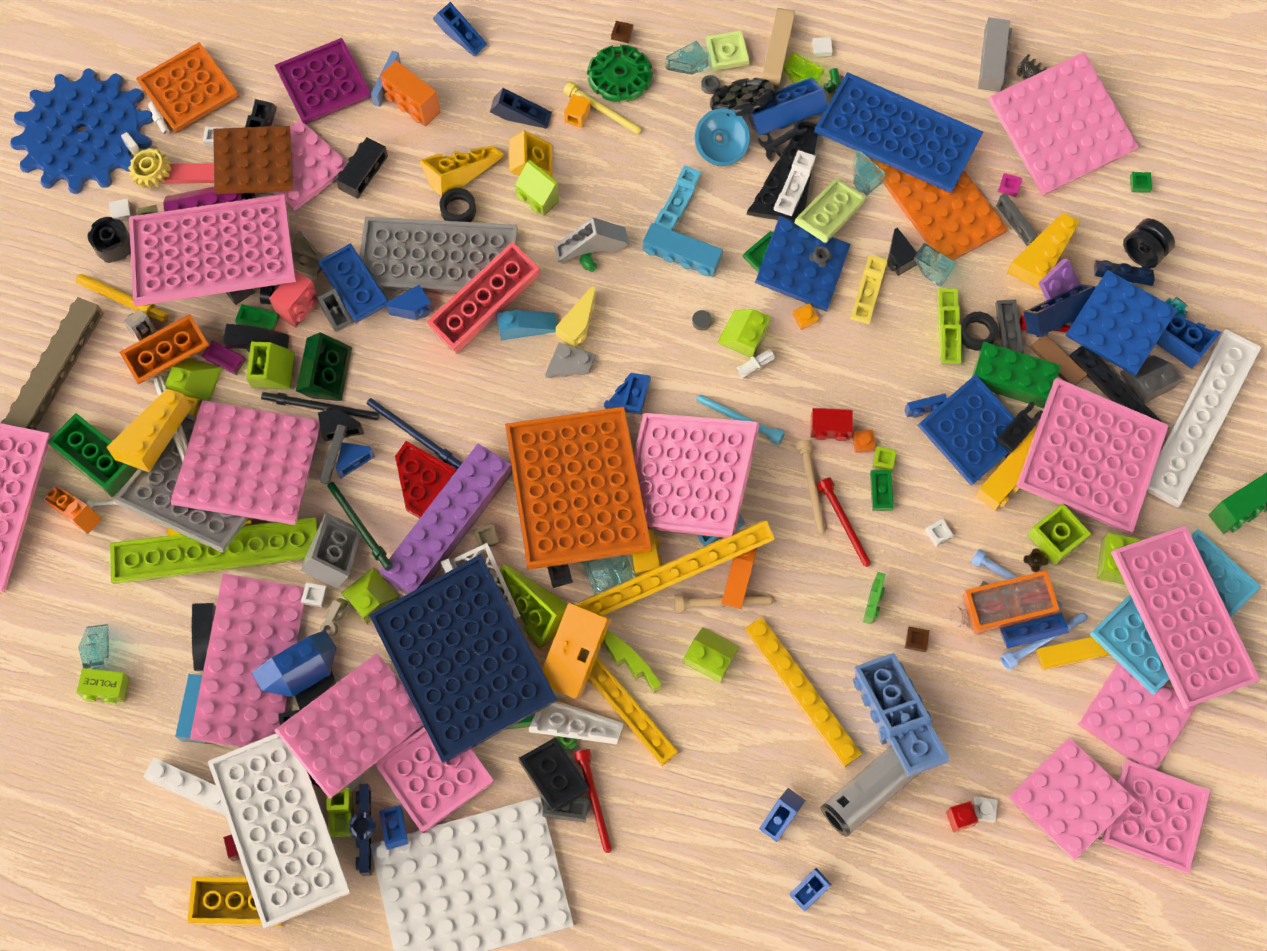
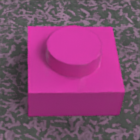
M1004 173L998 192L1016 197L1022 178Z

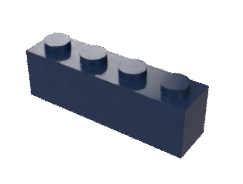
M1080 284L1023 311L1027 333L1036 335V337H1044L1052 330H1058L1067 323H1073L1095 290V286Z

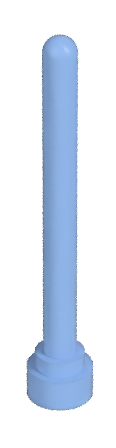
M978 549L971 560V563L977 567L979 565L981 567L985 566L1007 580L1018 577L988 559L989 556L981 549ZM1057 600L1058 607L1060 610L1062 608V603Z
M1081 613L1067 621L1068 631L1087 620V615ZM1058 636L1032 642L1016 652H1006L1000 656V660L1007 670H1011L1017 666L1021 658Z

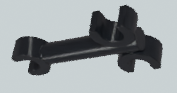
M802 120L797 121L792 130L773 140L769 133H766L768 137L766 142H762L758 138V142L766 150V157L770 162L773 161L771 158L772 153H777L779 157L781 156L777 148L778 146L796 135L804 136L808 133L807 128L799 130L804 125Z

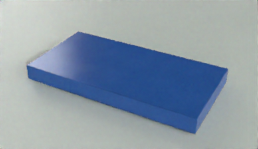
M351 243L317 261L331 286L336 289L342 303L355 323L386 307L385 303L389 302Z

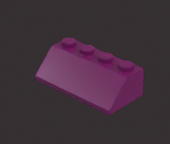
M214 187L165 196L163 206L165 212L244 200L243 193L215 194Z

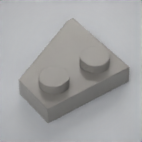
M559 342L545 376L546 378H552V376L564 375V377L574 374L587 375L590 373L596 354Z

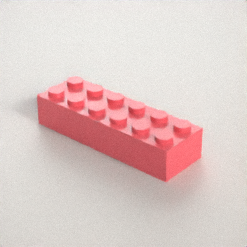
M511 242L427 321L429 328L457 355L497 317L498 312H503L541 276L540 269Z

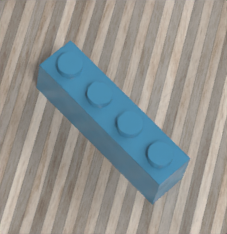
M651 223L643 240V251L648 255L658 256L666 262H674L685 269L698 271L704 276L714 277L722 259L723 249Z

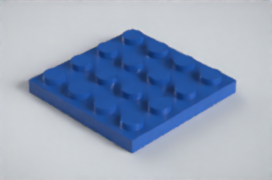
M779 216L754 283L827 311L851 244L831 237L825 243L795 224L794 221ZM816 246L825 247L832 254L831 259L827 260L825 267H820L818 263L812 262L809 259L810 254L814 253Z
M1107 270L1065 336L1136 376L1178 309Z
M975 374L917 426L970 485H973L1008 454L995 439L1015 417Z

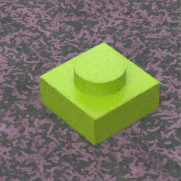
M877 446L872 467L892 471L897 450Z

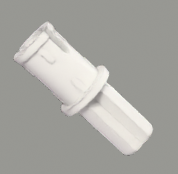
M768 349L755 358L752 356L751 360L736 369L741 378H745L750 373L761 370V367L774 360L775 356Z

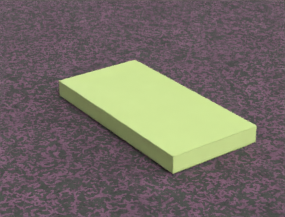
M835 178L796 218L794 223L827 243L865 203L867 197Z

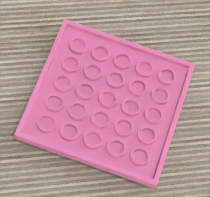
M1085 52L1000 91L988 99L1042 196L1139 148Z
M1056 378L1016 487L1056 504H1064L1070 510L1130 535L1134 531L1169 425Z
M202 400L173 491L171 505L296 525L321 431L319 420Z
M644 413L633 456L648 529L724 538L733 536L738 523L760 425L758 422Z

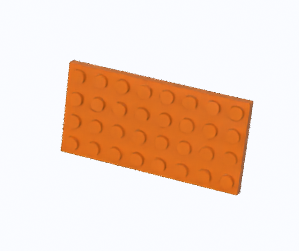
M862 154L943 266L1007 232L1008 228L964 170L952 193H949Z

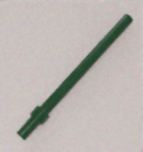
M330 482L327 485L328 489L372 550L374 558L380 561L386 571L392 569L393 565L386 557L387 553L383 547L379 546L336 484Z

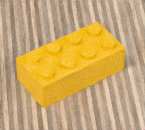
M192 876L187 923L194 926L263 927L246 877ZM283 922L272 927H283Z

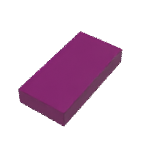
M213 340L201 355L203 359L222 367V369L234 375L238 373L246 361L244 356Z

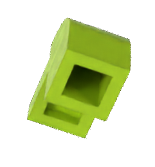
M345 787L331 799L327 796L326 810L329 813V832L331 837L352 836L349 832V821L354 816L353 795L351 789Z

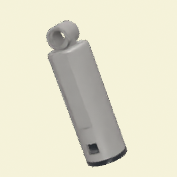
M889 747L821 806V811L837 832L844 837H848L920 773L908 777L893 747Z

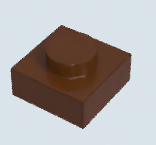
M616 21L611 34V40L629 43L633 32V24Z
M909 626L905 649L926 652L930 630Z

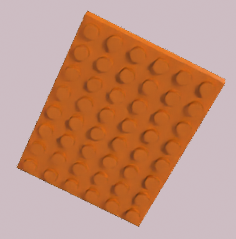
M624 407L505 424L527 570L651 551V542Z

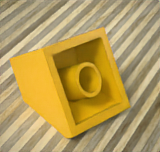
M525 130L509 139V172L520 176L526 163L531 160L552 177L551 143Z

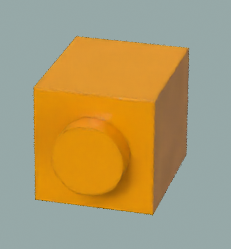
M573 94L564 111L565 122L582 128L590 113V100Z

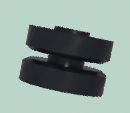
M1147 218L1143 219L1123 239V246L1125 252L1135 263L1142 267L1155 268L1173 250L1175 240L1170 230L1164 224L1155 219Z

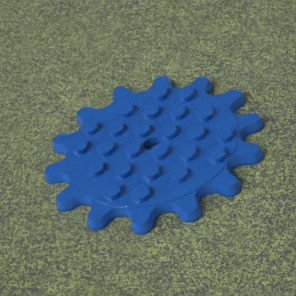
M90 68L85 69L81 78L74 82L68 81L67 77L62 74H57L54 77L55 87L50 92L44 93L37 89L32 90L29 97L35 104L30 111H19L14 114V122L17 125L23 126L25 130L22 134L11 138L10 141L12 149L26 150L28 152L27 156L20 162L21 171L29 173L35 169H41L43 175L40 183L44 188H51L57 181L66 180L68 182V189L73 194L80 193L84 183L90 179L96 180L102 188L109 187L112 184L111 173L114 169L121 168L131 172L129 166H131L130 161L133 160L131 158L132 153L125 145L121 135L126 132L129 133L140 149H147L152 145L151 139L140 133L144 125L154 121L152 112L148 110L139 111L136 108L137 104L144 99L143 91L138 88L128 92L121 91L124 79L117 73L112 74L106 81H97L96 72ZM86 126L85 131L78 132L77 128Z

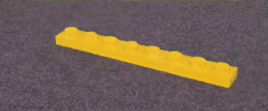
M763 617L747 626L745 632L842 766L846 767L862 755L860 750Z

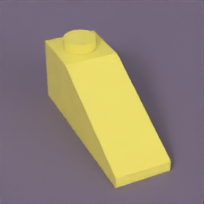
M591 286L556 326V336L572 347L576 348L578 344L581 345L587 338L596 297L595 287Z

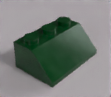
M321 332L307 337L296 392L313 399L342 401L352 347Z

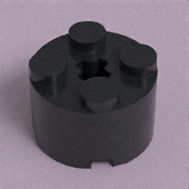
M103 217L91 225L92 228L87 234L88 241L97 256L104 260V262L119 261L131 254L130 234L121 220Z

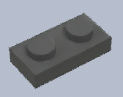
M577 798L553 813L544 802L542 815L547 818L586 823L589 799Z

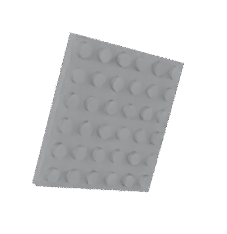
M189 414L186 415L181 423L188 444L197 419ZM172 437L151 471L147 472L138 469L114 498L115 503L224 553L249 517L171 505V498L183 463L174 437Z

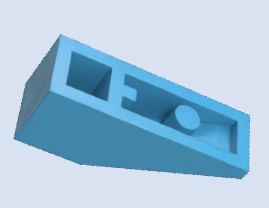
M524 310L497 313L501 340L554 333L558 325L556 313Z

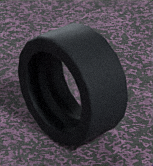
M450 189L440 199V211L444 221L471 222L476 214L475 198L466 189ZM460 199L468 202L469 209L463 214L454 215L447 211V205L454 200Z
M981 311L966 315L961 323L962 344L968 349L980 351L983 342L994 343L998 333L995 319L988 313ZM970 323H981L988 328L990 334L985 340L974 339L968 334L967 326Z

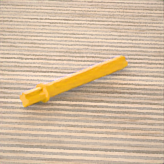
M84 274L77 275L76 277L78 285L135 311L139 309L149 319L152 318L161 323L168 321L169 313L156 308L154 304L135 306L133 297Z

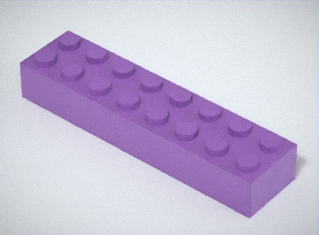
M478 443L389 558L393 565L392 569L386 571L382 567L380 573L383 579L405 594L429 583L441 569V561L450 557L511 476V464Z

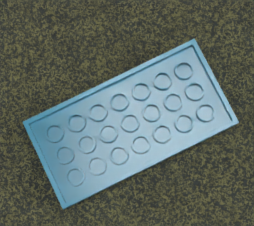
M1197 529L1191 537L1231 618L1261 586ZM1130 594L1089 635L1154 695L1170 678Z

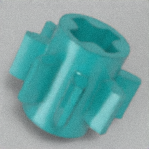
M1180 298L1167 299L1166 303L1178 309L1175 315L1181 314L1185 316L1188 313L1185 310L1188 305Z

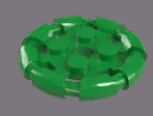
M629 45L608 46L598 51L597 56L592 57L587 68L588 82L592 90L596 94H601L605 100L620 102V100L632 101L642 96L643 91L650 87L653 79L652 65L649 58L643 52L640 53L635 47ZM614 54H621V57H614ZM617 70H623L625 73L619 75L615 72Z

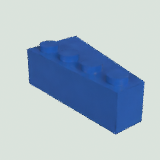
M1181 314L1174 315L1156 344L1193 369L1222 332L1212 331L1205 328L1206 325L1199 322L1196 324L1186 320L1187 317Z

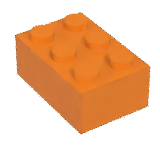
M395 60L380 74L385 98L389 102H394L398 105L402 112H407L411 115L416 123L420 122L426 127L441 113L437 91Z

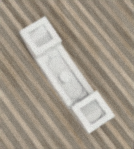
M798 150L784 188L775 204V211L789 216L793 215L816 159L815 155Z

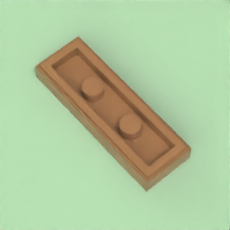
M1047 335L1040 337L1031 345L1030 349L1041 359L1061 365L1058 376L1063 381L1076 386L1087 376V373Z

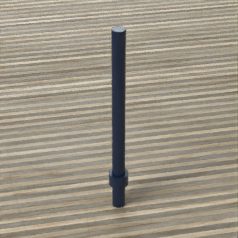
M370 398L367 401L368 406L436 453L443 462H448L457 469L461 466L462 462L452 456V452L442 449L374 399Z

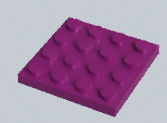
M343 38L275 64L276 71L301 121L305 124L371 98V92Z

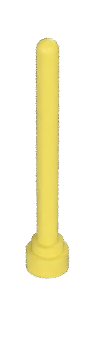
M569 81L566 84L563 93L568 97H572L573 94L583 96L590 100V106L632 132L636 134L641 132L639 126L580 91L578 85L573 81Z

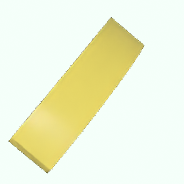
M873 255L868 256L850 319L866 324L870 323L887 259Z

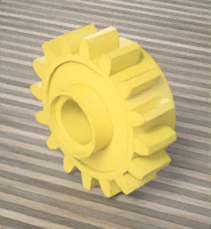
M149 148L142 150L130 161L131 166H129V170L131 172L129 175L142 188L147 185L151 189L153 184L159 187L158 182L165 183L163 178L170 176L167 171L172 170L170 167L171 162L165 153L160 152L159 149L152 150Z

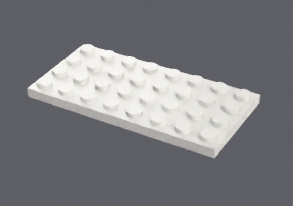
M277 733L208 761L264 929L351 893L309 773Z

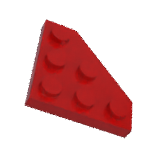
M405 441L395 455L406 511L420 519L457 470L410 442Z

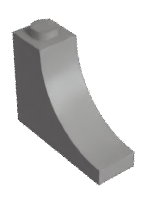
M592 217L555 244L554 248L558 262L564 264L574 257L591 252L608 251L617 253L629 244L625 227Z

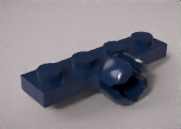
M359 784V791H356V804H359V812L349 821V832L356 838V848H359V857H356L355 862L356 870H359L362 876H371L370 844L371 837L376 831V822L371 816V787L369 784Z

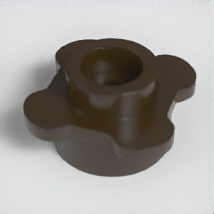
M1037 548L1033 549L1029 555H1025L1023 558L1024 563L1028 564L1033 572H1039L1043 565L1046 566L1048 564V558Z

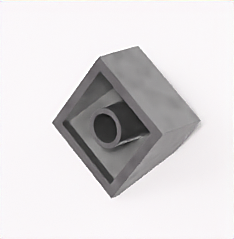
M1155 355L1145 360L1136 376L1125 370L1120 371L1129 388L1143 403L1174 389L1181 380V377L1170 362Z

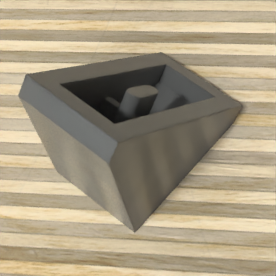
M335 288L317 296L320 307L334 331L352 323Z

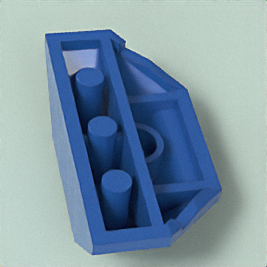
M324 630L306 637L273 656L251 674L262 692L294 697L330 675L337 647L327 631Z

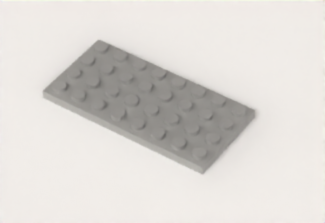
M365 217L360 258L380 289L408 291L420 285L424 292L458 293L511 242L516 245L518 228L517 225Z

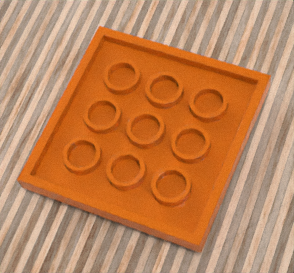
M200 42L136 78L139 85L175 133L239 97L236 89Z

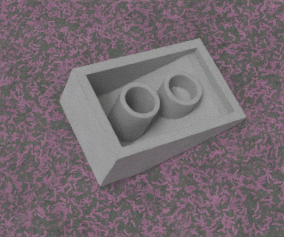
M326 512L305 556L301 571L338 589L349 577L361 534L355 526Z

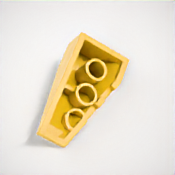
M495 146L471 149L469 153L454 151L453 155L443 156L442 153L421 159L420 164L431 188L442 196L450 189L462 188L502 159L504 153Z

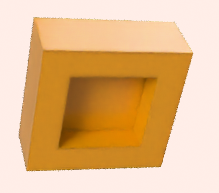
M807 304L792 312L801 330L819 322V318L811 304Z

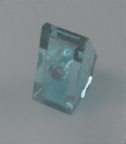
M696 40L666 56L665 68L669 71L694 75L708 67L709 56Z
M857 149L853 161V184L858 191L863 192L867 196L883 183L885 172L862 151Z
M108 624L86 627L78 646L83 668L96 670L105 667L109 658Z

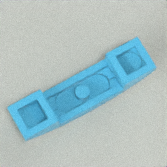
M686 165L683 166L676 185L664 208L660 210L654 224L673 231L689 204L700 179L701 171Z

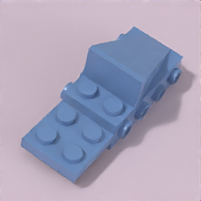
M892 653L855 666L853 683L856 690L861 691L865 707L869 706L871 710L870 715L872 721L876 723L880 742L882 745L888 743L890 747H893L908 777L948 763L949 756L931 725L932 717L929 711H926L920 695L914 690L911 679L907 677L902 663L898 661L895 654Z

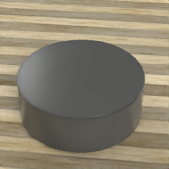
M707 75L702 79L701 89L704 93L714 94L719 89L720 82L716 76Z
M699 310L694 313L692 317L694 328L703 331L711 326L712 317L709 312Z

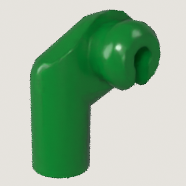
M837 68L829 71L831 80H828V83H824L825 91L828 93L834 92L841 84Z
M593 252L583 254L580 257V264L589 272H594L597 268V264L591 258Z

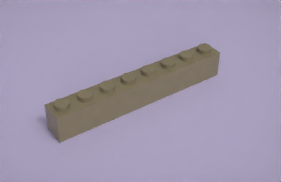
M77 297L75 302L70 305L68 314L65 319L61 320L59 329L51 337L47 349L41 354L40 361L32 369L28 381L20 389L18 398L11 404L10 411L6 418L1 421V424L31 430L37 429L104 314L98 304Z

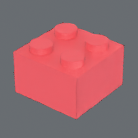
M294 270L296 282L281 284L269 299L275 313H278L282 320L296 328L299 323L305 320L306 314L310 309L317 305L318 294L313 281Z

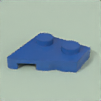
M630 373L624 383L615 390L612 398L604 402L605 409L624 407L625 412L642 414L651 377L649 375Z

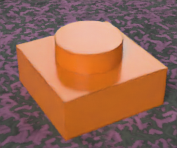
M873 430L853 431L852 437L855 453L875 451Z

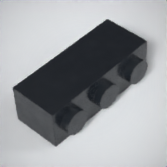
M366 137L358 145L355 154L348 159L345 168L337 174L336 182L339 190L358 199L387 159L386 146Z

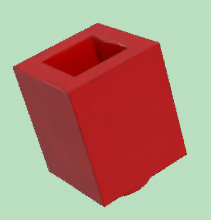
M971 801L950 807L946 811L953 833L973 827L978 823Z

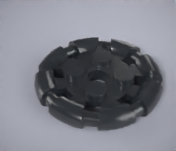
M762 78L736 80L731 82L732 85H724L713 94L710 99V108L712 110L729 109L735 111L736 116L749 115L757 109H763L772 101L775 96V87L771 82Z

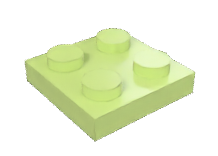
M742 31L706 36V44L713 71L749 65V57Z

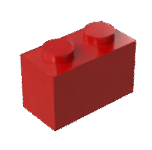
M812 408L810 438L817 440H826L827 438L837 441L850 440L853 432V410Z

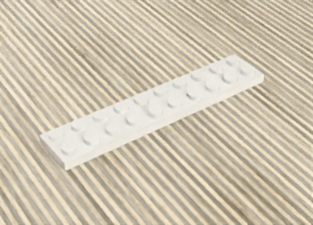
M1227 329L1223 331L1160 450L1147 489L1148 493L1176 508L1180 506L1261 349L1260 346Z

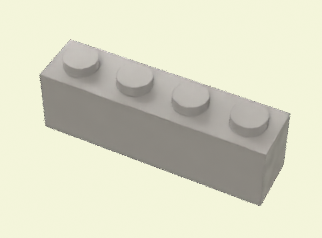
M990 17L987 19L984 29L978 89L1000 92L1002 85L1006 84L1007 74L1004 72L1009 64L1006 54H1009L1011 43H1008V39L1011 38L1012 28H1009L1010 20Z

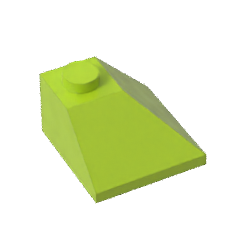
M187 358L172 366L165 384L168 389L185 396L200 399L201 402L202 400L210 401L222 367Z
M374 567L341 592L343 597L366 624L371 621L370 614L399 599V596Z

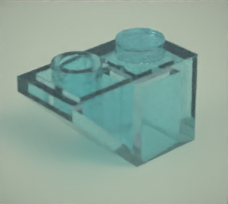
M923 243L913 258L924 277L940 287L957 264L926 243Z

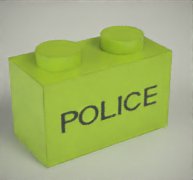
M82 668L76 693L86 702L104 700L103 702L106 704L116 705L117 702H125L130 678L124 672Z

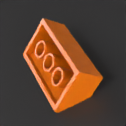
M189 314L119 353L139 385L209 347V344L193 317Z

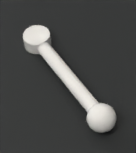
M89 500L86 502V505L90 508L93 506L118 505L115 501L93 502Z

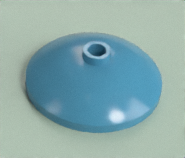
M721 108L706 113L699 120L694 133V141L698 153L704 160L713 165L727 166L737 162L744 156L749 146L750 133L745 120L741 116H736L735 111ZM717 135L722 137L721 142L717 141Z

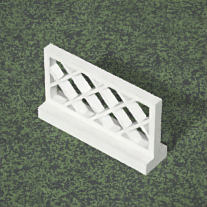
M488 543L454 559L441 561L444 571L447 573L456 568L457 563L463 560L469 561L471 560L470 557L474 558L478 553L486 550L488 554L486 561L488 569L496 571L494 580L498 587L504 589L503 597L505 600L506 597L508 598L509 602L506 603L512 607L514 618L521 617Z

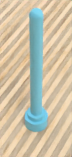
M703 395L697 396L699 403L734 420L756 422ZM758 423L760 425L758 432L769 436L768 439L776 445L781 443L785 435L784 430L780 428L771 429Z

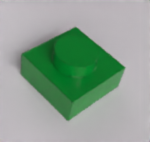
M1132 172L1130 174L1131 192L1150 193L1152 190L1151 172Z

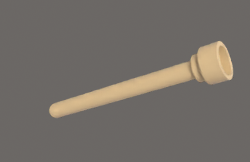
M802 440L796 443L797 452L803 457L817 532L824 534L825 525L810 456L813 445L811 440Z
M674 595L675 611H684L688 607L726 605L721 604L723 597L687 598V596L683 597V595ZM745 596L743 605L772 604L774 598L772 596Z

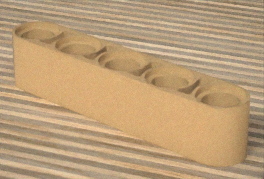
M777 8L762 79L768 80L776 87L780 86L795 17V10Z

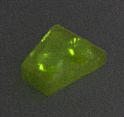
M795 52L791 54L783 67V70L793 84L811 77L818 83L825 70Z

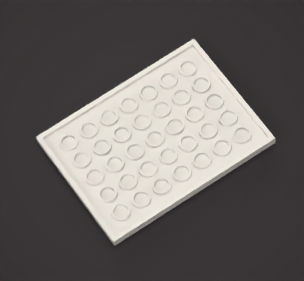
M540 797L433 826L425 833H421L420 830L408 833L409 844L387 850L384 841L370 844L394 951H492L574 927L546 817L542 815L543 806Z

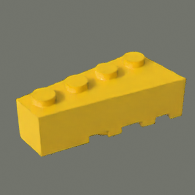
M1065 213L1060 214L1012 261L1007 273L1041 290L1038 282L1056 266L1080 221Z
M166 389L107 446L113 458L119 462L150 472L191 409L185 395Z

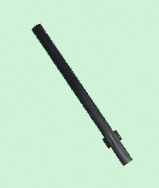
M262 392L261 395L262 400L273 401L278 405L285 406L289 404L322 411L333 408L339 409L350 416L377 421L380 415L378 412L290 397L284 393Z

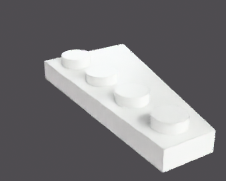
M556 701L536 712L529 732L617 744L624 723Z

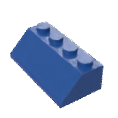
M811 77L776 90L774 98L766 107L761 110L757 109L754 113L748 115L753 129L758 135H766V133H771L775 129H783L791 123L799 120L804 121L807 117L822 114L827 108L824 89Z

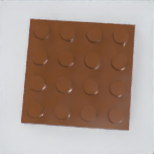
M290 126L213 129L215 194L293 191Z

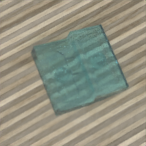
M626 555L581 562L594 594H598L635 577Z

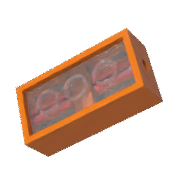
M1047 570L968 589L962 595L974 635L1054 615L1059 612L1058 603Z

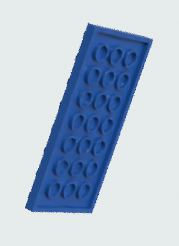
M849 72L846 73L814 131L819 135L949 193H952L983 134V131Z

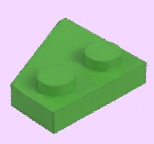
M877 572L872 583L863 619L864 623L871 624L874 618H878L880 607L877 606L879 599L882 600L885 591L883 583L886 574Z

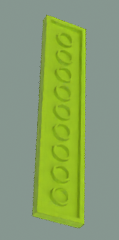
M317 518L297 519L296 525L272 522L243 526L224 553L183 534L110 543L111 583L120 584L301 561L305 559L318 530Z

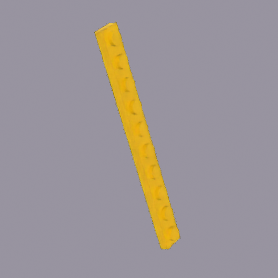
M765 519L736 532L733 536L722 538L575 604L605 615L775 539Z

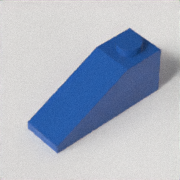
M451 1L433 17V20L445 34L473 56L487 45Z

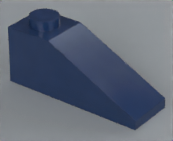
M502 88L494 96L490 113L504 120L544 129L548 127L552 114L551 111L505 88Z

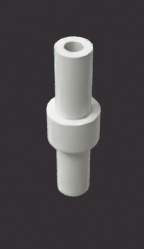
M150 102L148 107L153 114L152 118L155 124L159 126L163 135H167L170 131L165 123V118L155 104Z

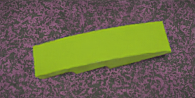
M938 288L937 310L941 364H961V325L958 288Z
M607 630L603 644L617 667L625 663L635 680L643 676L653 693L661 690V683L641 657L618 636Z

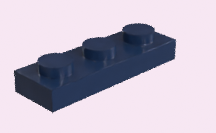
M1096 260L1094 264V275L1096 277L1103 278L1106 271L1109 270L1131 283L1153 286L1155 281L1154 270L1148 267H1134L1126 263L1116 264L1108 260Z

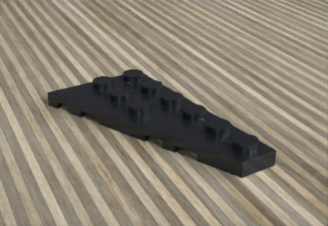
M803 121L804 125L799 130L807 128L808 133L804 136L796 135L791 138L780 159L776 162L765 180L762 189L756 195L753 204L747 210L746 215L778 220L779 216L795 222L796 218L805 210L811 173L792 216L775 211L774 207L784 188L798 150L815 155L818 134L814 131L817 123Z

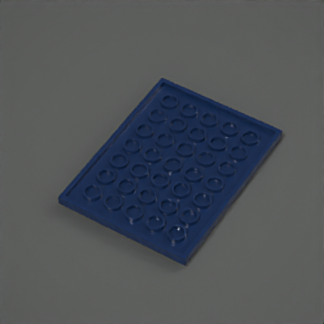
M481 554L369 615L443 764L558 701Z

